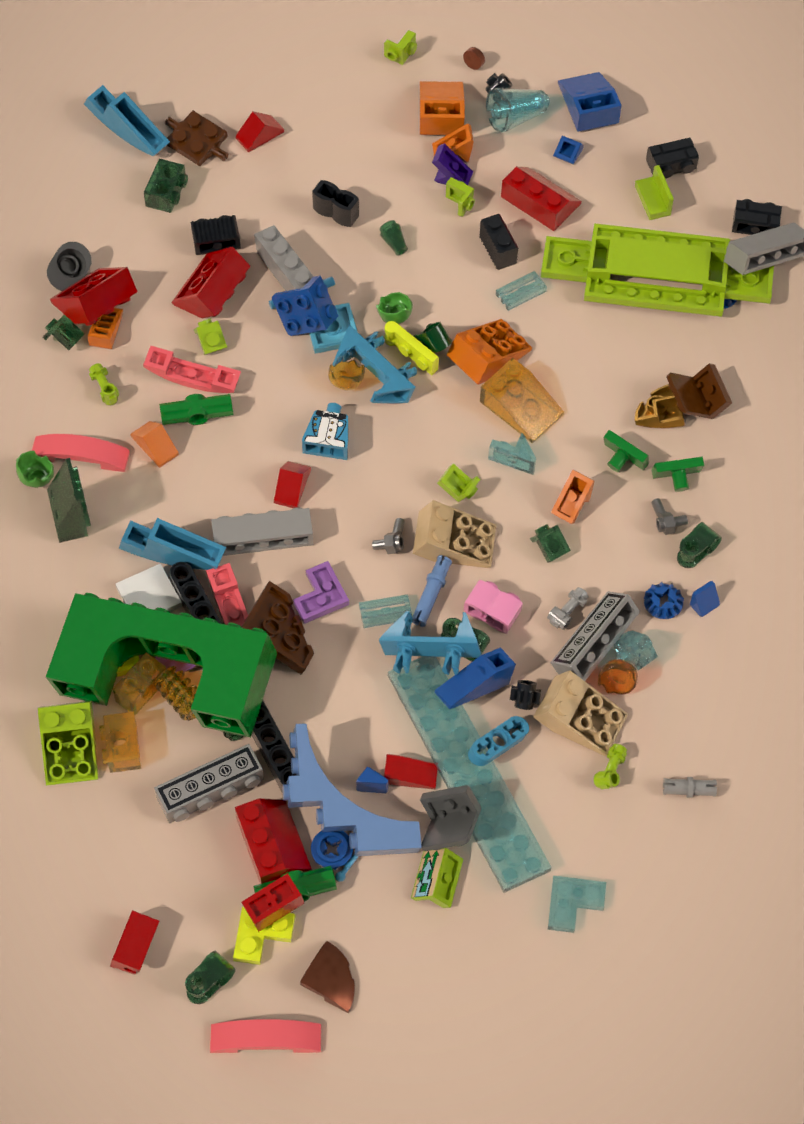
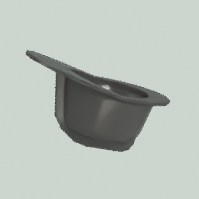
M78 242L63 244L56 251L47 268V278L50 284L56 289L63 291L84 278L92 264L89 250Z

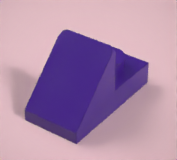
M445 143L438 146L432 164L438 168L434 181L446 185L447 181L452 177L468 185L473 171Z

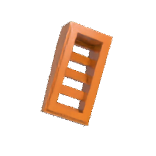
M114 308L115 310L110 314L115 315V317L102 315L98 318V322L92 324L88 334L89 346L112 349L124 312L123 309ZM103 319H105V320H111V321H113V322H106V321H102V320H103Z

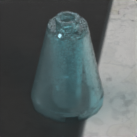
M495 88L488 92L486 109L491 111L492 118H489L492 127L497 132H506L547 111L550 100L543 90Z

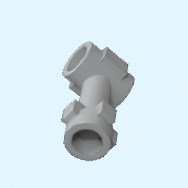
M577 587L575 591L572 590L568 594V597L571 599L562 609L555 606L548 614L547 618L557 629L560 627L562 630H565L572 621V617L569 616L578 605L583 607L587 603L589 596L582 588Z

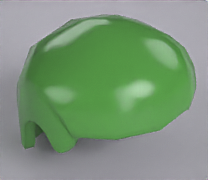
M396 292L381 297L380 303L376 305V308L384 322L394 321L397 324H401L411 315L413 304L407 295Z
M28 451L22 453L16 459L17 476L20 482L26 486L34 488L43 487L54 477V466L46 455L40 457L35 451Z

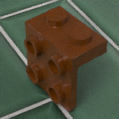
M709 363L693 377L671 372L666 376L669 388L676 398L677 406L684 414L714 419L732 404L731 398L714 364Z

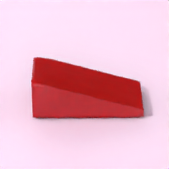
M386 755L384 777L388 779V785L436 790L438 764L399 755Z

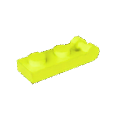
M389 321L385 324L384 340L387 345H395L405 357H410L421 370L427 371L430 375L438 371L439 357L396 322Z

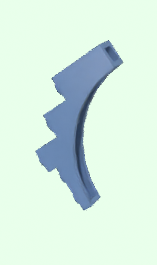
M296 724L293 732L289 734L290 748H295V758H291L292 774L297 776H289L287 784H283L282 787L283 800H288V808L320 806L319 809H316L317 825L321 824V831L353 830V833L349 834L350 849L355 850V856L418 853L422 848L419 822L398 821L378 816L360 808L343 796L327 779L317 763L310 745L307 724Z

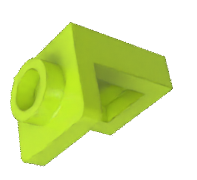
M410 30L406 32L398 44L388 39L384 42V56L401 65L417 49L416 33Z
M450 177L446 183V198L458 203V215L462 217L466 211H470L474 206V188Z
M210 318L198 322L199 327L195 328L194 332L198 336L204 355L227 348L218 321L212 322Z
M453 463L448 467L437 484L459 502L466 497L470 499L478 490L476 485L480 479L477 476L471 479Z

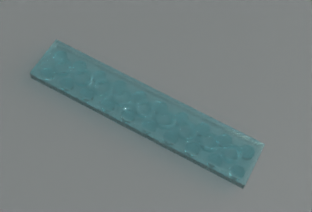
M423 656L411 661L410 670L407 674L403 667L400 674L394 670L388 671V678L447 788L469 785L482 809L472 835L503 893L550 872L551 865L494 761L485 766H477L469 760L468 751L480 736L463 705L449 710L435 694V690L449 680L446 674L443 673L438 659L432 656ZM485 748L481 752L477 751V753L480 755L486 754L487 749Z

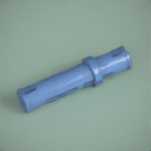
M439 555L432 572L427 575V584L412 617V623L417 626L419 622H421L420 627L426 626L439 591L445 586V577L452 564V560L446 556L442 561L443 556Z

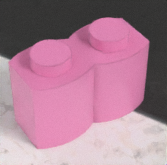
M479 580L464 603V611L473 618L486 622L494 629L507 634L520 614L523 603L517 595L500 591L493 582Z

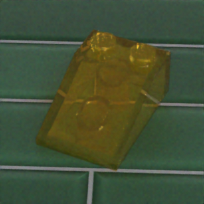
M514 358L509 360L481 386L480 402L531 443L536 441L564 415V411L531 371Z

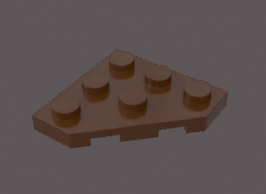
M269 581L244 621L242 628L249 630L260 628L266 631L277 651L276 659L302 675L312 659L314 651L311 645H307L304 637L305 629L299 615H295L292 608L294 602L291 595Z

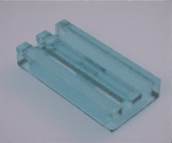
M533 271L497 289L496 296L501 298L502 304H505L506 309L509 311L547 292V286L538 274ZM535 280V282L525 286V284ZM518 288L517 291H515V292H513V293H511V294H509V295H507V296L505 295V294H507V293H509V292H511V291H513V290H515V289Z
M408 594L359 602L363 628L395 623L406 611H410L412 616ZM398 604H405V606H399V607H393V608L386 607V606H392V605H398ZM386 607V608H381V610H375V611L366 612V610H368V609Z

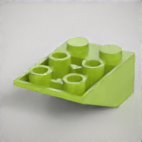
M92 701L38 707L46 786L98 780Z

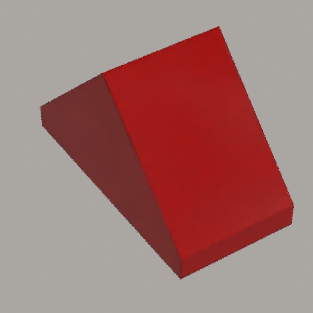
M252 111L236 134V139L249 153L284 133V128L272 115Z
M287 461L279 471L274 503L297 508L311 467Z

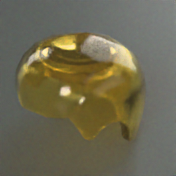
M355 359L349 362L341 361L335 367L331 364L328 369L330 382L335 387L344 391L356 389L361 385L365 374V365L359 367Z

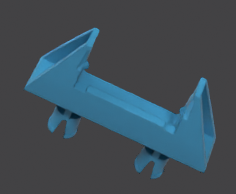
M349 325L332 365L335 367L341 361L345 362L355 357L384 384L381 389L373 393L370 400L372 403H408L415 390V386L408 379L417 374L416 366L409 369L411 362H407L397 370L376 350L377 347L384 344L383 336L376 338L379 332L376 331L364 339Z
M406 611L379 638L384 654L396 655L393 670L399 674L402 667L406 674L409 672L412 656L445 657L444 666L442 667L443 673L449 675L452 668L454 674L457 675L461 657L478 658L482 655L466 612H463L462 622L459 623L455 637L411 636L410 628L413 618L410 611Z

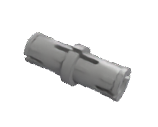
M687 777V779L664 778L663 795H686L687 798H692L693 795L716 797L717 787L715 785H717V781L693 780V777Z

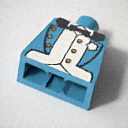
M329 403L326 411H314L302 438L303 454L342 460L348 459V415L340 413L341 406L339 404Z

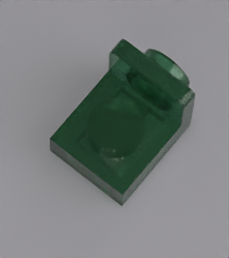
M63 315L58 321L54 318L45 327L48 332L42 338L47 340L53 335L67 350H70L85 333L67 316Z
M548 524L534 530L536 535L530 538L532 542H537L547 563L571 551L558 525L549 527Z

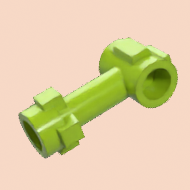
M100 363L92 365L89 369V376L92 381L97 380L102 391L100 392L101 400L106 405L116 404L119 391L105 377L108 375L106 367L103 368Z
M613 744L610 747L607 755L609 762L605 771H599L594 775V784L597 788L609 789L619 784L620 777L616 769L619 764L624 763L627 755V749L623 745Z

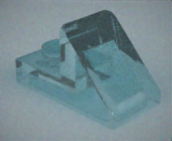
M521 433L516 447L504 441L492 440L489 446V460L532 475L534 474L536 457L523 433Z

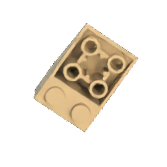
M432 500L419 511L413 554L436 562L437 557L442 555V561L446 556L452 560V564L490 568L496 524Z
M569 670L554 677L533 717L552 732L603 756H607L628 713Z

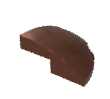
M326 941L306 970L300 985L324 997V1001L349 1013L352 1007L355 981L351 976L350 964L336 946Z

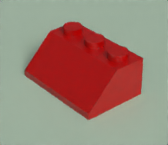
M516 166L502 180L501 197L552 231H555L582 202L529 167Z
M234 247L207 253L171 303L202 319L216 317L223 310L222 306L225 301L230 299L235 293V287L246 278L245 273L250 268V265Z
M128 267L98 268L50 298V301L74 324L89 326L98 322L100 316L112 313L117 305L129 302L131 300L130 297L138 291Z
M259 798L235 807L236 819L260 884L277 880L283 874L290 871L301 870L303 873L312 871L286 800Z

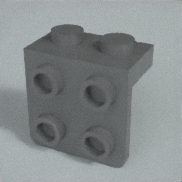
M464 785L423 793L420 801L431 821L421 844L424 851L440 850L442 848L467 844L470 841L482 809L470 786Z

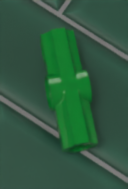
M191 394L183 401L159 404L162 425L181 422L201 425L210 418L233 415L230 394L205 397L202 394Z
M331 866L304 873L301 870L287 872L302 895L304 902L310 896L337 890ZM276 880L254 885V892H258Z

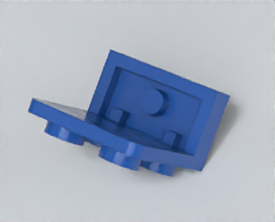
M321 275L312 277L303 288L278 292L272 296V301L284 328L290 336L327 330L338 317L337 309L330 298L327 286L324 284Z

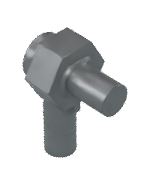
M659 498L651 502L658 517L656 518V525L659 532H663L665 535L675 533V527L688 524L686 515L673 517L670 512H666Z
M397 518L392 533H387L384 539L373 540V549H385L387 554H395L404 548L402 536L405 524L404 519Z

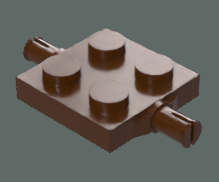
M194 110L181 122H177L171 117L166 119L165 125L173 129V132L167 137L170 141L167 146L193 163L201 166L208 158L214 155L222 161L228 158L229 154L220 149L221 143L228 137L226 130Z

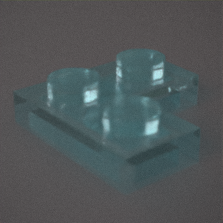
M553 876L547 930L574 933L577 908L603 911L606 882Z

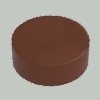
M470 47L463 54L464 62L473 70H478L485 63L484 54L476 47Z

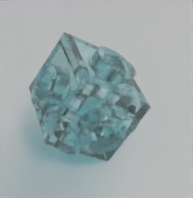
M633 630L622 634L620 639L614 644L617 652L615 655L619 663L638 671L658 657L649 636Z

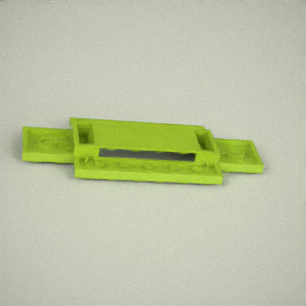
M594 223L592 241L546 236L541 278L585 282L584 301L722 317L724 299L770 304L774 266L745 275L740 274L724 262L726 249L730 242L729 238ZM610 274L702 284V290L610 280Z

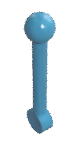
M354 853L342 871L336 873L335 878L337 881L342 882L345 880V874L359 856H355Z

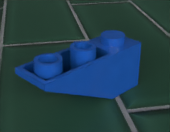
M500 647L479 656L459 671L457 675H454L435 690V694L449 710L509 685L516 664Z

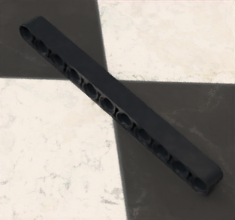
M186 562L173 564L170 568L171 582L186 613L196 619H200L198 618L200 615H208L206 618L214 619L222 624L192 567ZM179 576H187L184 579H178ZM190 595H197L196 598H188ZM262 700L258 716H262L263 719L255 722L252 737L282 792L283 784H286L285 782L288 780V777L297 776L292 774L291 758H294ZM266 737L275 738L272 742L263 741ZM277 758L286 759V761L281 764L274 762Z

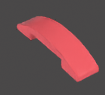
M150 346L143 367L171 382L214 393H234L241 375V371L218 365L217 369L175 358L172 351L155 346Z
M73 434L36 436L32 451H35L38 456L44 457L46 455L50 462H54L55 458L96 463L100 464L101 469L125 472L130 454L129 449L115 443Z
M230 563L218 566L217 569L206 570L223 623L225 625L235 623L242 627L248 613Z
M278 1019L238 1020L211 1024L210 1053H238V1050H293V1053H321V1024Z

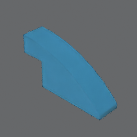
M102 85L84 103L116 135L153 157L170 143L125 92L115 98Z
M157 518L152 529L130 520L120 542L119 549L167 565L186 562L192 569L209 570L218 568L226 547Z

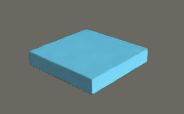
M349 303L335 305L338 317L327 330L309 333L315 354L339 349L349 325L357 331Z

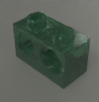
M159 158L144 190L146 207L169 213L172 212L174 205H178L182 188H185L188 182L185 165Z

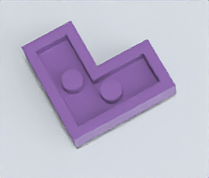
M329 561L306 570V576L314 591L293 599L294 606L304 624L349 605V599Z

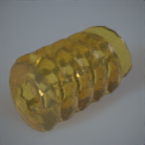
M176 666L169 667L158 676L154 684L155 688L161 692L162 697L167 699V703L173 706L174 711L179 713L181 719L193 720L196 717L191 711V706L197 686L190 685L191 679L188 677L184 678V671L176 672Z

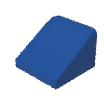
M562 135L553 156L574 165L584 145Z
M710 581L692 594L690 606L700 617L705 616L720 605L715 583Z
M366 767L356 781V790L386 794L388 792V779L372 768Z

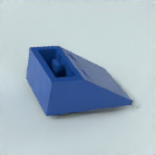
M600 72L558 80V85L577 132L619 123L622 105L615 89Z

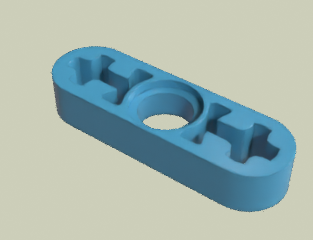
M513 716L476 740L468 751L469 760L477 766H485L525 738L529 732L527 721L522 717ZM512 728H513V729H516V728L519 729V730H516L515 732H513L512 735H510V733H509ZM493 737L502 738L505 745H497L493 741ZM486 747L488 748V751L486 752V754H481V755H480V754L477 753V751H478V752H481V751H483Z

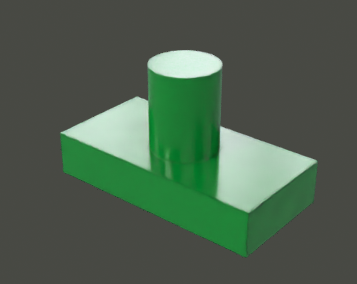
M611 430L607 431L603 437L605 446L616 452L607 465L612 470L619 472L625 463L630 461L642 470H645L649 464V456Z
M703 456L655 463L651 470L653 479L672 476L675 492L688 490L689 485L686 474L701 472L704 467Z

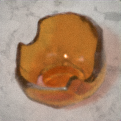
M613 659L601 667L597 683L598 686L602 685L605 688L607 694H628L637 685L638 673L630 662L623 659Z

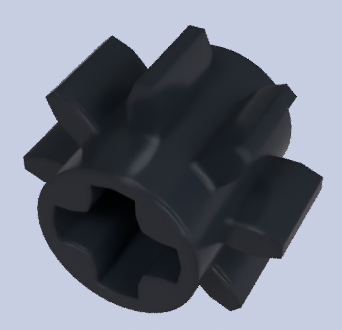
M494 73L487 79L486 83L488 86L485 89L491 98L497 100L500 97L504 101L511 95L512 91L510 88L513 85L505 74L502 73L497 76Z
M518 680L517 686H511L510 700L515 701L514 706L516 708L532 710L534 704L540 703L541 689H536L537 683L529 680Z

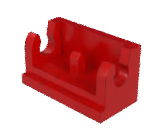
M288 873L241 902L258 932L305 904L302 895Z
M132 910L110 967L131 974L140 972L160 921Z

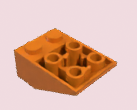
M420 81V135H448L464 126L463 82Z
M499 319L457 333L446 355L476 384H481L494 379L529 353L532 347L507 322Z

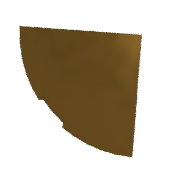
M669 384L651 392V397L647 400V404L644 406L642 401L635 412V424L649 428L685 426L683 413L677 406L676 398L670 390Z

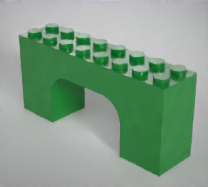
M75 593L46 674V679L60 696L92 701V703L107 706L117 677V671L130 658L137 655H151L203 667L202 676L191 706V711L201 726L251 738L277 656V651L266 631L260 628L244 629L235 623L220 624L211 618L196 619L187 613H179L177 615L163 608L153 610L146 608L140 603L125 604L116 598L101 599L92 593H85L84 595Z

